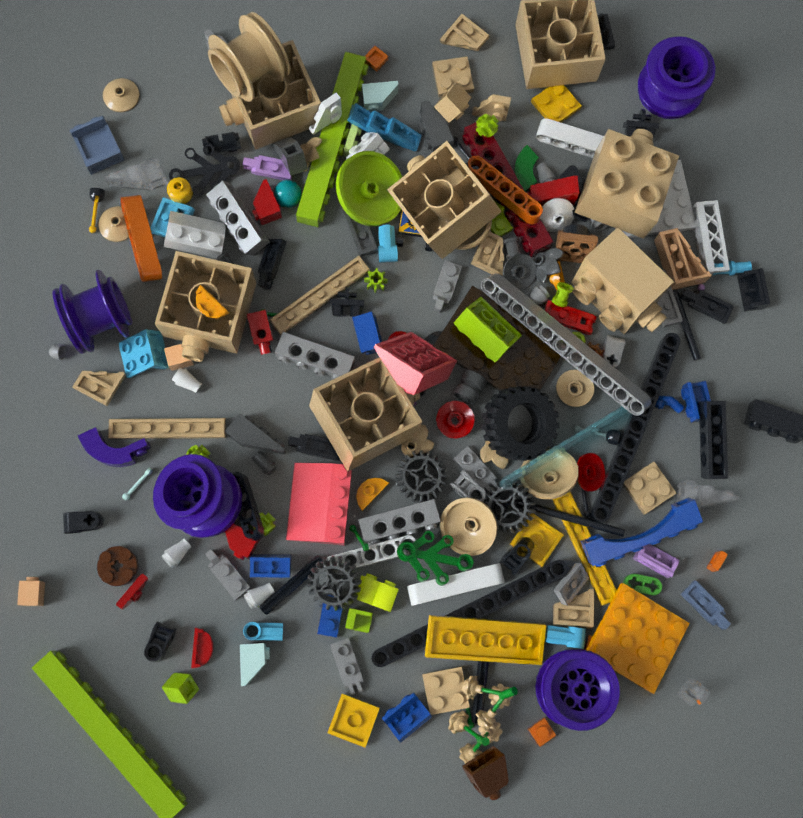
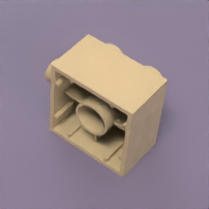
M522 0L515 26L526 89L596 82L606 58L595 0Z
M293 40L282 44L290 63V73L284 77L282 82L274 81L265 74L252 83L254 89V100L252 102L231 94L233 98L227 100L226 105L219 106L226 126H230L233 123L235 126L244 123L255 150L309 130V127L316 123L314 117L319 110L321 102Z
M608 129L595 151L574 213L614 228L618 227L622 231L644 239L659 220L679 155L655 147L653 134L648 130L636 129L632 136L629 137Z
M448 141L426 158L418 155L411 159L407 165L409 172L387 189L426 243L441 259L445 258L502 212Z
M617 227L584 258L571 283L575 286L573 294L584 305L592 303L601 312L599 319L606 328L613 332L619 329L625 334L636 323L642 328L646 326L649 331L653 332L665 321L667 317L664 313H661L662 308L657 302L674 281Z
M175 252L155 325L163 337L182 341L181 347L184 348L182 357L202 362L204 354H208L209 347L237 354L256 287L252 268L184 252ZM202 285L230 313L217 319L209 318L202 314L196 306V291L199 286Z
M380 357L313 389L309 406L347 472L414 438L422 424L421 418L413 407L414 402L420 399V394L411 395L403 390L404 388L396 383Z

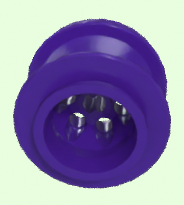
M669 37L657 43L650 51L646 65L643 67L638 78V94L644 107L652 114L664 119H679L694 111L702 102L704 94L711 87L715 78L716 66L711 53L700 42L688 37Z
M96 270L95 272L98 286L75 295L65 284H61L59 289L55 288L52 291L59 319L70 341L81 354L87 351H94L92 336L117 327L121 335L128 338V326L132 325L131 314L120 288L113 277L106 278L101 270Z
M188 454L174 459L161 471L153 489V504L157 515L166 525L183 530L194 537H213L225 532L237 519L242 506V492L238 481L226 468L216 465L209 458L202 455Z
M572 649L557 652L543 663L536 677V697L542 711L555 723L572 730L587 731L603 725L611 718L619 702L620 687L614 669L607 660L592 651ZM570 671L576 673V677L573 680L569 678ZM585 673H587L590 678L588 682H586L583 678ZM562 683L567 685V690L564 692L560 690ZM579 684H581L583 692H579L577 695L575 687H579ZM593 687V695L591 696L590 689ZM568 697L573 699V704L570 706L566 704ZM586 699L587 704L581 707V701Z

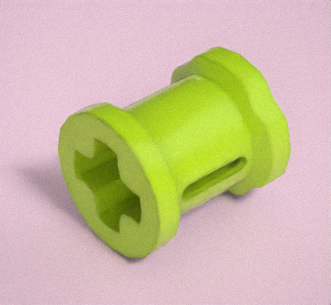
M559 282L552 302L560 307H566L569 295L573 292L574 288L568 283Z

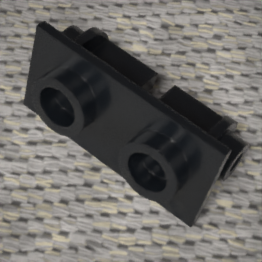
M235 132L223 133V140L219 141L218 134L205 136L202 139L203 146L210 144L219 153L223 151L235 152L241 148L239 134ZM207 147L205 149V152L207 154H210L212 152V148Z

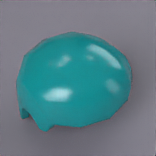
M283 180L276 185L274 197L281 207L292 208L298 205L301 200L302 190L296 182Z

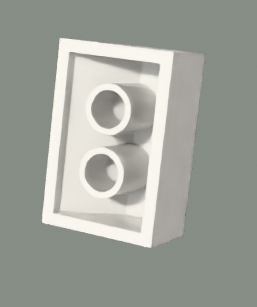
M170 211L163 247L217 259L222 253L226 224Z

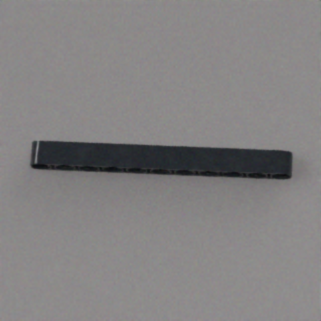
M676 333L666 334L659 342L641 386V390L644 392L646 390L652 391L653 397H650L651 405L646 410V414L635 416L630 413L590 511L591 520L604 523L612 514L681 341ZM666 340H670L673 343V347L668 346ZM659 357H664L667 363H662ZM652 374H658L660 380L654 379ZM632 423L639 426V431L632 429ZM625 440L632 443V449L625 446ZM619 457L625 460V466L618 464L617 459ZM611 475L617 476L618 484L611 481ZM604 492H608L611 495V501H606L603 498ZM597 510L603 511V519H599L596 516Z
M562 560L553 561L445 616L467 618L465 610L472 608L475 611L474 618L480 619L564 577L568 572V566ZM555 564L562 567L560 575L555 574L553 571ZM537 573L544 575V583L541 584L536 581ZM523 581L527 584L526 592H521L518 589L519 582ZM506 590L510 593L508 601L501 599V591ZM485 599L492 601L493 606L490 610L484 609L482 605ZM428 624L375 650L371 658L373 664L377 667H384L426 646ZM414 634L422 637V643L419 646H414L411 643V637ZM396 643H401L404 646V652L401 655H396L393 652V646ZM378 652H383L386 655V661L383 664L376 663L374 659Z

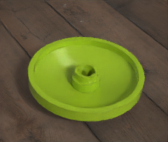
M374 151L356 153L349 157L338 171L336 178L338 200L344 211L354 221L366 226L383 225L393 220L401 211L400 206L387 189L400 180L402 175L397 166L381 153Z

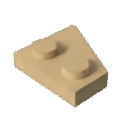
M461 14L441 37L440 43L478 51L489 39V34L465 15Z
M493 94L487 100L482 101L480 107H473L472 115L480 117L484 114H490V116L494 115L498 121H506L511 97Z
M489 232L484 241L479 244L471 265L490 274L498 273L503 276V238Z
M82 371L72 388L108 406L126 374L124 372Z
M589 589L582 594L576 595L568 606L561 604V602L554 604L553 625L593 628L594 589Z

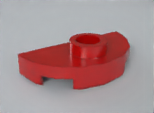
M141 574L118 600L116 606L120 609H125L132 602H137L143 594L141 591L146 585L148 577Z
M196 627L194 631L191 669L199 668L208 663L214 651V643L210 634Z

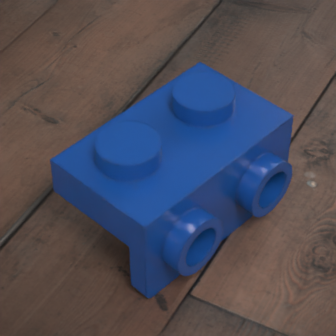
M706 381L697 383L687 382L681 389V396L687 405L685 409L686 415L690 418L691 423L699 422V401H711Z
M412 693L411 695H406L395 708H390L382 719L401 743L432 718V715L416 694Z

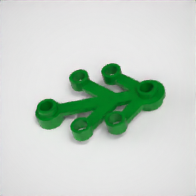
M431 531L424 532L422 537L413 543L403 542L398 546L397 555L399 559L412 565L417 572L416 577L420 582H425L429 578L430 573L422 567L418 559H423L436 576V583L440 586L448 583L449 576L441 570L436 562L457 566L459 570L464 572L470 570L474 564L473 558L468 554H462L459 558L437 554L442 549L449 548L453 544L454 540L450 535L443 536L441 541L426 551L417 549L424 544L432 543L435 536ZM425 535H429L431 540H427ZM444 539H448L450 544H446ZM403 550H408L409 555H405ZM461 561L466 562L467 566L463 567ZM420 573H425L426 578H422L420 576ZM443 576L445 578V582H441L439 577Z

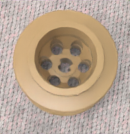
M254 12L240 16L239 28L241 35L226 43L216 35H210L208 39L210 48L208 50V57L216 75L231 94L236 97L240 96L248 102L254 100L253 82L265 74L274 81L282 82L284 77L290 73V63L279 38L269 24Z

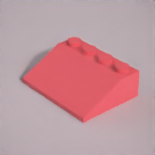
M413 332L377 343L374 346V349L396 383L404 388L403 390L411 395H416L448 380L457 362L456 359L434 348L432 344Z
M334 463L294 464L286 540L345 546L352 470L347 472L343 464Z

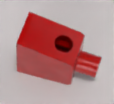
M262 310L248 313L247 318L254 345L259 344L261 355L272 353L270 342L274 341L267 311ZM262 330L265 331L266 336L264 338L259 337V332Z

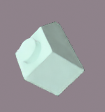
M398 81L362 84L364 108L370 112L374 110L377 112L383 111L397 95Z
M266 643L240 645L241 686H247L267 664V659H270V647H266Z

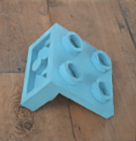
M145 329L119 342L127 378H132L151 368H169L164 351L165 344L160 331Z

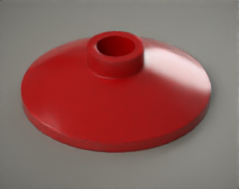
M460 401L445 403L440 407L436 416V423L440 432L452 439H459L468 435L475 421L471 408ZM453 418L458 419V423L453 424L451 420Z
M585 453L577 462L579 470L577 482L582 489L592 492L601 487L605 477V467L597 454Z

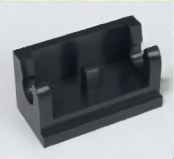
M763 268L744 271V274L737 276L744 312L765 309L771 303Z

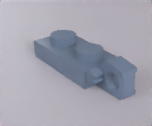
M696 580L680 594L712 626L716 624L722 630H726L731 625L724 617L726 614L724 608Z

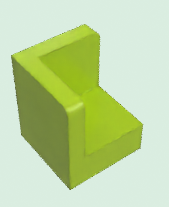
M349 608L345 628L369 633L373 613Z
M173 673L162 686L171 702L188 704L199 690L191 674Z

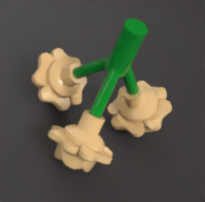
M470 676L469 679L463 682L464 685L462 687L463 692L467 694V699H474L477 693H490L488 697L492 699L491 705H494V707L490 708L488 712L479 710L476 713L478 725L485 730L490 728L494 730L498 726L494 718L497 714L496 710L498 708L502 709L504 705L506 707L509 706L510 700L518 693L516 687H504L501 683L497 687L492 686L491 689L484 688L483 685H479L477 676Z
M462 710L450 716L448 729L453 734L467 731L476 738V745L473 744L471 746V744L467 743L465 747L459 750L461 753L459 758L466 764L482 753V751L478 750L481 744L487 746L493 741L498 742L503 731L500 729L501 724L497 722L498 726L494 730L491 728L485 730L480 726L478 730L481 735L477 734L469 728L467 724L469 715L465 714V711Z

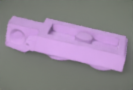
M261 155L254 157V159L244 157L243 169L250 170L252 174L279 180H292L293 175L289 174L281 159Z

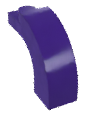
M96 427L77 435L83 448L89 455L111 467L136 464L134 456L140 457L146 454L147 450L151 449L149 442L145 438L123 448L109 447L101 431Z

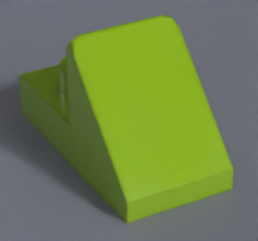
M495 201L502 212L492 219L490 230L492 233L502 237L511 232L513 227L503 214L504 206Z

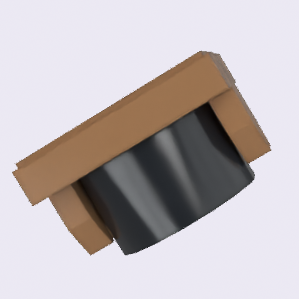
M580 224L569 225L563 231L558 230L556 248L564 252L563 256L558 260L582 263L584 258L596 248L598 237L593 234L590 235L589 229Z

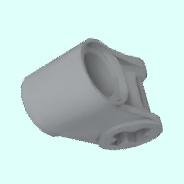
M607 335L605 338L602 358L608 363V360H610L614 368H617L620 364L626 339Z
M463 470L460 472L461 475L453 483L449 484L463 498H472L471 494L473 492H479L482 496L480 501L483 502L485 500V490Z

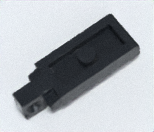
M268 239L270 243L265 247L258 273H260L258 286L264 290H270L273 280L276 278L287 243L284 239Z
M685 289L680 296L682 300L688 302V306L723 324L727 323L734 308L733 305L702 290H694L692 292Z
M300 434V438L289 437L288 446L297 447V452H301V454L339 461L340 459L328 438L310 434Z

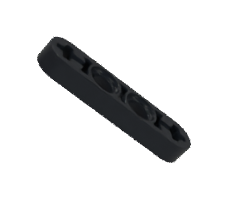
M234 472L233 476L240 485L242 495L244 493L247 495L245 501L242 502L238 515L241 527L246 538L257 541L262 538L264 527L248 477L240 472ZM251 509L252 514L246 519V512Z

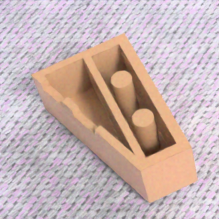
M678 228L659 232L654 242L663 269L666 270L667 275L674 281L671 285L672 290L706 283L712 275L700 263V258L696 257L692 252L691 246Z

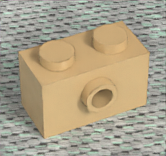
M456 81L442 95L434 108L450 123L454 118L458 120L464 114V111L469 107L468 102L471 96Z

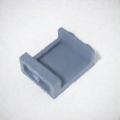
M104 116L94 117L89 122L78 124L69 130L91 175L125 160Z

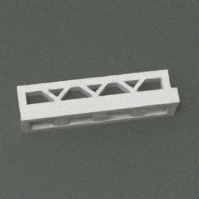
M718 200L696 202L692 209L697 226L694 232L698 255L701 260L700 263L711 275L713 273L728 272L730 268ZM713 206L714 214L712 217L705 212L704 207ZM710 222L717 227L715 234L708 230L707 225ZM713 239L720 244L718 251L711 247L710 242ZM718 257L723 261V267L715 268L713 260Z

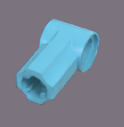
M390 224L378 227L379 263L398 262L394 226Z
M249 622L244 626L243 634L251 641H283V623ZM250 626L258 628V634L255 637H249L247 634V629Z
M547 625L545 642L584 649L586 629Z

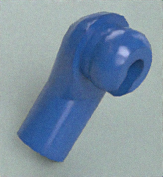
M659 396L655 405L658 409H663L664 405L670 406L677 413L684 409V406L672 396Z

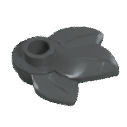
M552 248L546 253L540 252L534 257L538 281L545 283L548 275L561 272L557 260L563 256L564 252L562 250Z

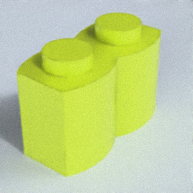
M366 573V576L361 575L360 580H362V583L358 585L361 591L357 593L358 598L356 600L391 612L399 590L395 588L396 584L387 580L381 583L376 581L378 577Z

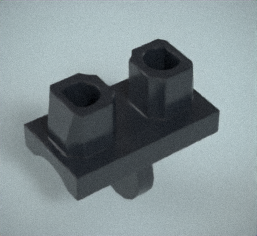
M641 109L639 114H633V119L638 121L626 120V122H623V128H626L625 133L629 137L632 136L636 129H645L651 132L654 138L655 131L659 129V123L645 122V120L651 121L652 116L646 115V110Z
M346 286L345 292L338 291V297H345V299H330L333 316L341 317L343 316V307H351L350 317L361 315L362 308H364V300L349 299L357 298V292H350L349 286Z

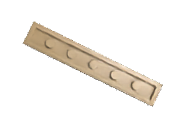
M357 256L269 320L280 335L283 332L286 333L329 302L330 299L336 297L338 291L343 292L346 286L350 287L368 274L370 268L360 256Z
M109 419L108 438H226V419Z

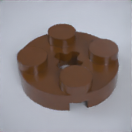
M114 546L102 552L97 563V571L101 580L111 586H124L131 582L137 574L139 567L135 554L122 546ZM116 561H119L120 564H123V567L119 569V572H116V569H113V565H115Z

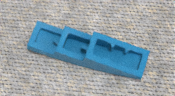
M357 103L352 105L348 122L366 132L378 133L385 141L417 151L422 137L421 134L394 117L388 119L375 110L370 112Z

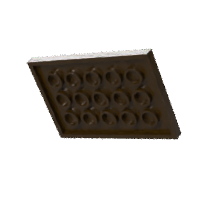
M473 285L433 345L434 348L456 359V364L483 376L487 380L486 383L499 391L518 386H530L531 388L541 390L561 357L488 295ZM480 297L488 302L522 335L497 362L487 358L485 353L475 346L470 338L461 333L454 324L462 312Z

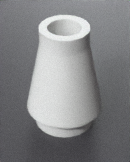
M179 368L172 378L175 385L197 393L202 385L186 368Z
M183 539L165 550L161 557L170 567H173L180 563L191 548V545Z
M267 583L266 585L248 590L244 598L251 609L254 607L258 608L275 591L271 584Z

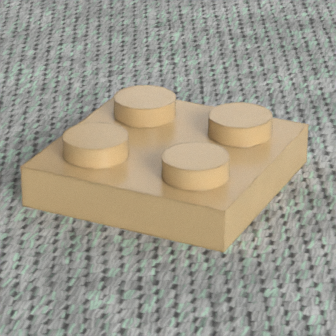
M468 57L432 62L438 97H442L456 81L467 93L474 92Z
M652 462L625 480L623 484L643 515L676 494V491L655 462Z
M462 666L422 674L431 715L470 708L469 700L466 697L467 694L462 690L463 682L465 681Z

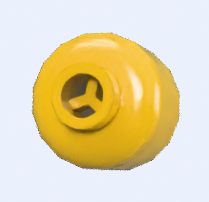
M181 177L173 178L167 185L169 198L174 202L186 204L191 200L193 191L186 179Z

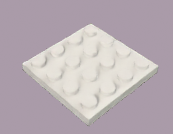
M681 160L677 161L659 220L646 236L657 235L659 232L678 228L681 232L694 230L697 227ZM623 231V233L629 238L638 237Z

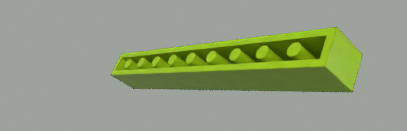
M349 52L344 54L333 94L337 93L341 97L342 116L337 122L330 123L321 130L319 138L322 139V142L316 148L319 158L311 163L296 213L298 223L319 227L320 222L324 221L325 211L323 210L325 205L329 204L330 194L328 193L330 188L333 189L335 178L333 176L339 170V156H343L344 139L347 140L350 131L348 129L350 122L347 120L352 105L359 102V96L357 95L359 91L362 92V84H364L362 80L363 75H367L369 65L366 64L365 56Z
M49 651L32 667L33 671L159 818H173L188 804L185 801L187 798L181 790L176 791L172 786L173 781L167 774L163 775L158 770L160 768L158 763L153 758L149 759L145 755V748L140 743L136 744L131 738L133 737L132 733L126 727L122 728L118 723L120 721L113 712H108L105 708L106 703L99 696L95 697L90 684L86 681L83 682L78 677L80 675L78 670L73 666L70 667L65 662L67 660L65 655L60 651Z

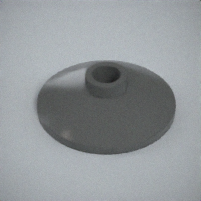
M522 253L510 257L503 268V277L520 291L528 288L536 276L534 260L529 255Z

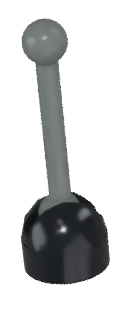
M579 425L573 427L575 432L581 431L603 436L609 444L616 446L618 444L619 430L611 429L607 433L581 428Z

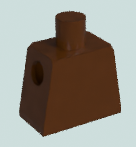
M492 746L462 765L473 787L484 798L489 797L491 800H497L501 797L500 789L508 784L509 779L506 758L500 750Z

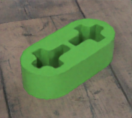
M630 574L623 581L624 584L632 587L628 581L634 578V581L641 583V585H636L632 589L644 595L654 596L662 590L661 581L654 577ZM653 581L657 589L651 592V588L644 586L645 584H651Z

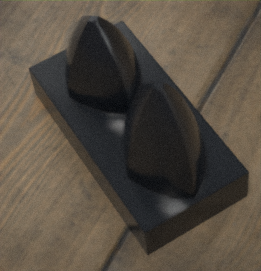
M600 13L597 16L604 50L614 49L615 41L608 14Z

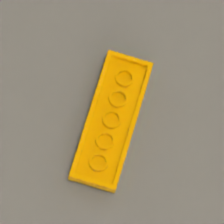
M429 615L425 657L542 665L546 625L541 623Z

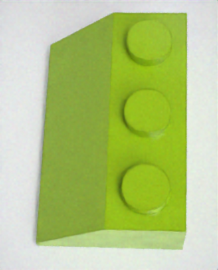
M482 297L469 305L454 322L458 330L470 338L471 342L479 347L487 358L494 362H497L522 336Z

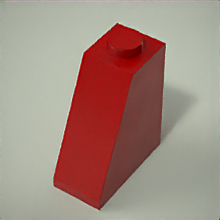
M578 176L530 185L527 194L540 203L541 206L554 198L567 199L574 206L579 195Z

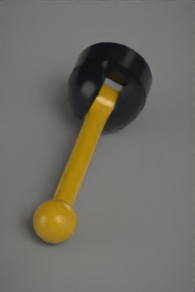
M90 188L89 196L94 202L92 224L89 227L91 233H95L97 230L95 223L98 202H101L105 197V190L100 188Z

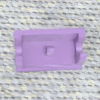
M650 544L643 546V549L637 551L633 557L635 561L666 578L673 576L680 561Z

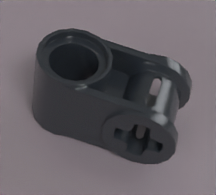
M93 511L63 513L64 534L98 530L104 523L102 515ZM95 518V521H93L92 524H90L89 520Z
M528 537L520 538L504 554L499 563L504 564L515 575L529 559L534 549V542ZM520 546L525 547L528 551H523Z
M157 621L144 650L145 658L152 662L163 660L177 629H170ZM154 647H158L160 652L156 658H152L150 655V651Z

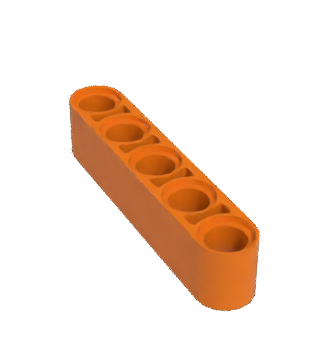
M472 156L469 159L467 167L486 191L526 223L536 224L540 220L543 212L540 203L482 157ZM476 165L479 169H473L471 166ZM486 177H492L494 180L489 181ZM506 188L508 192H502L500 189ZM519 199V200H521L523 203H522V204H518V203H516L514 200ZM529 211H535L537 215H531Z
M141 195L121 197V208L141 281L162 279L161 266Z

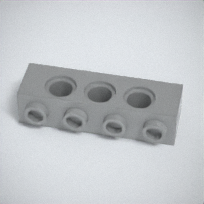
M222 180L206 194L210 199V205L217 210L219 219L227 225L230 236L236 239L239 244L238 248L243 254L254 256L270 243L231 183Z
M285 332L282 333L275 350L278 361L285 364L289 362L294 363L297 368L302 370L307 368L314 370L315 374L331 376L332 380L352 371L355 363L354 356ZM295 349H299L302 351V353L299 356L292 355V352ZM313 355H317L320 357V359L317 362H311L309 360L310 357ZM334 361L338 365L336 368L331 369L327 366L329 362Z
M434 499L358 519L363 541L368 543L369 546L380 543L382 539L388 538V540L399 538L400 534L406 533L407 536L417 534L418 530L425 528L426 531L437 528V524L441 522ZM421 514L424 517V521L416 523L413 520V516ZM396 519H403L405 526L401 529L396 528L394 521ZM378 524H384L387 530L385 533L379 534L376 532L375 527Z

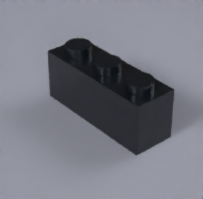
M757 399L749 403L743 424L748 425L750 429L755 431L763 430L772 437L780 436L786 438L785 440L789 443H798L803 440V415Z

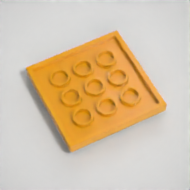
M620 583L586 650L600 655L607 660L616 673L654 694L690 623L626 584Z

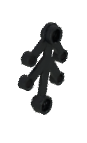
M207 144L203 147L204 154L212 156L220 162V164L213 165L198 155L193 148H187L185 156L203 167L183 171L174 168L169 172V178L172 180L175 172H178L181 178L204 175L199 184L193 187V193L196 196H202L205 187L215 172L223 171L218 180L211 184V189H213L214 184H219L222 180L226 181L229 175H234L240 170L239 160L234 156L224 157L214 150L212 145ZM207 147L212 148V152L210 154H207L205 152V149ZM189 150H192L194 152V155L192 157H188L187 152ZM233 162L234 168L229 169L228 163ZM197 187H200L202 189V192L200 194H196L195 189Z

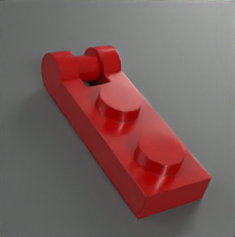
M550 300L547 301L544 310L560 324L580 331L583 334L592 335V326L596 322L597 316L569 306L560 307ZM581 319L586 321L585 325L580 323Z

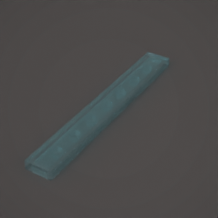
M622 406L505 476L499 485L502 489L507 488L622 418L629 411Z

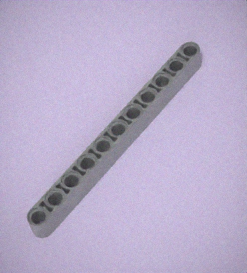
M495 273L481 282V289L486 295L631 414L639 416L650 407L651 398L648 394L502 275Z

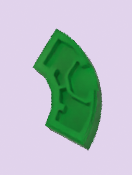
M528 145L519 153L514 167V173L525 192L530 189V185L537 183L533 174V167L539 159Z

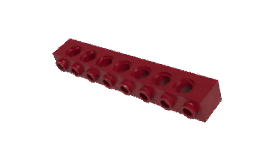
M476 122L464 127L462 139L464 144L468 145L471 149V156L482 157L524 191L494 136H480L476 131ZM477 141H481V142H483L484 144H483V145H479V144H477L476 142H477ZM490 156L492 160H487L485 157ZM486 177L489 181L494 180L492 177ZM496 199L497 203L504 206L505 217L513 224L515 235L518 238L520 237L523 242L524 251L529 253L531 258L551 248L553 240L541 219L536 224L522 222L519 220L520 217ZM519 199L514 200V201H515L516 203H518V204H522V203H523V202H522L521 200H519ZM529 211L531 215H537L535 211ZM527 233H534L536 237L532 238Z

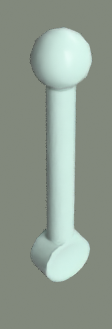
M149 467L127 493L123 494L124 500L130 499L133 491L153 472V469Z

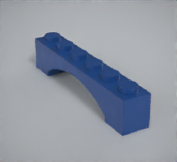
M688 497L671 504L672 509L664 519L640 534L620 539L603 538L600 534H596L581 540L580 542L588 563L592 566L600 567L612 558L615 560L620 559L627 552L640 551L647 544L654 545L660 543L662 538L679 535L682 530L697 528L698 524L702 523L703 520L696 501Z

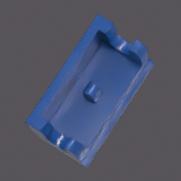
M371 311L352 317L361 353L366 355L377 353L374 346L382 342L375 314Z
M252 554L250 557V577L290 578L292 555Z

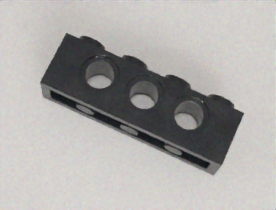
M699 401L701 478L728 479L726 401Z

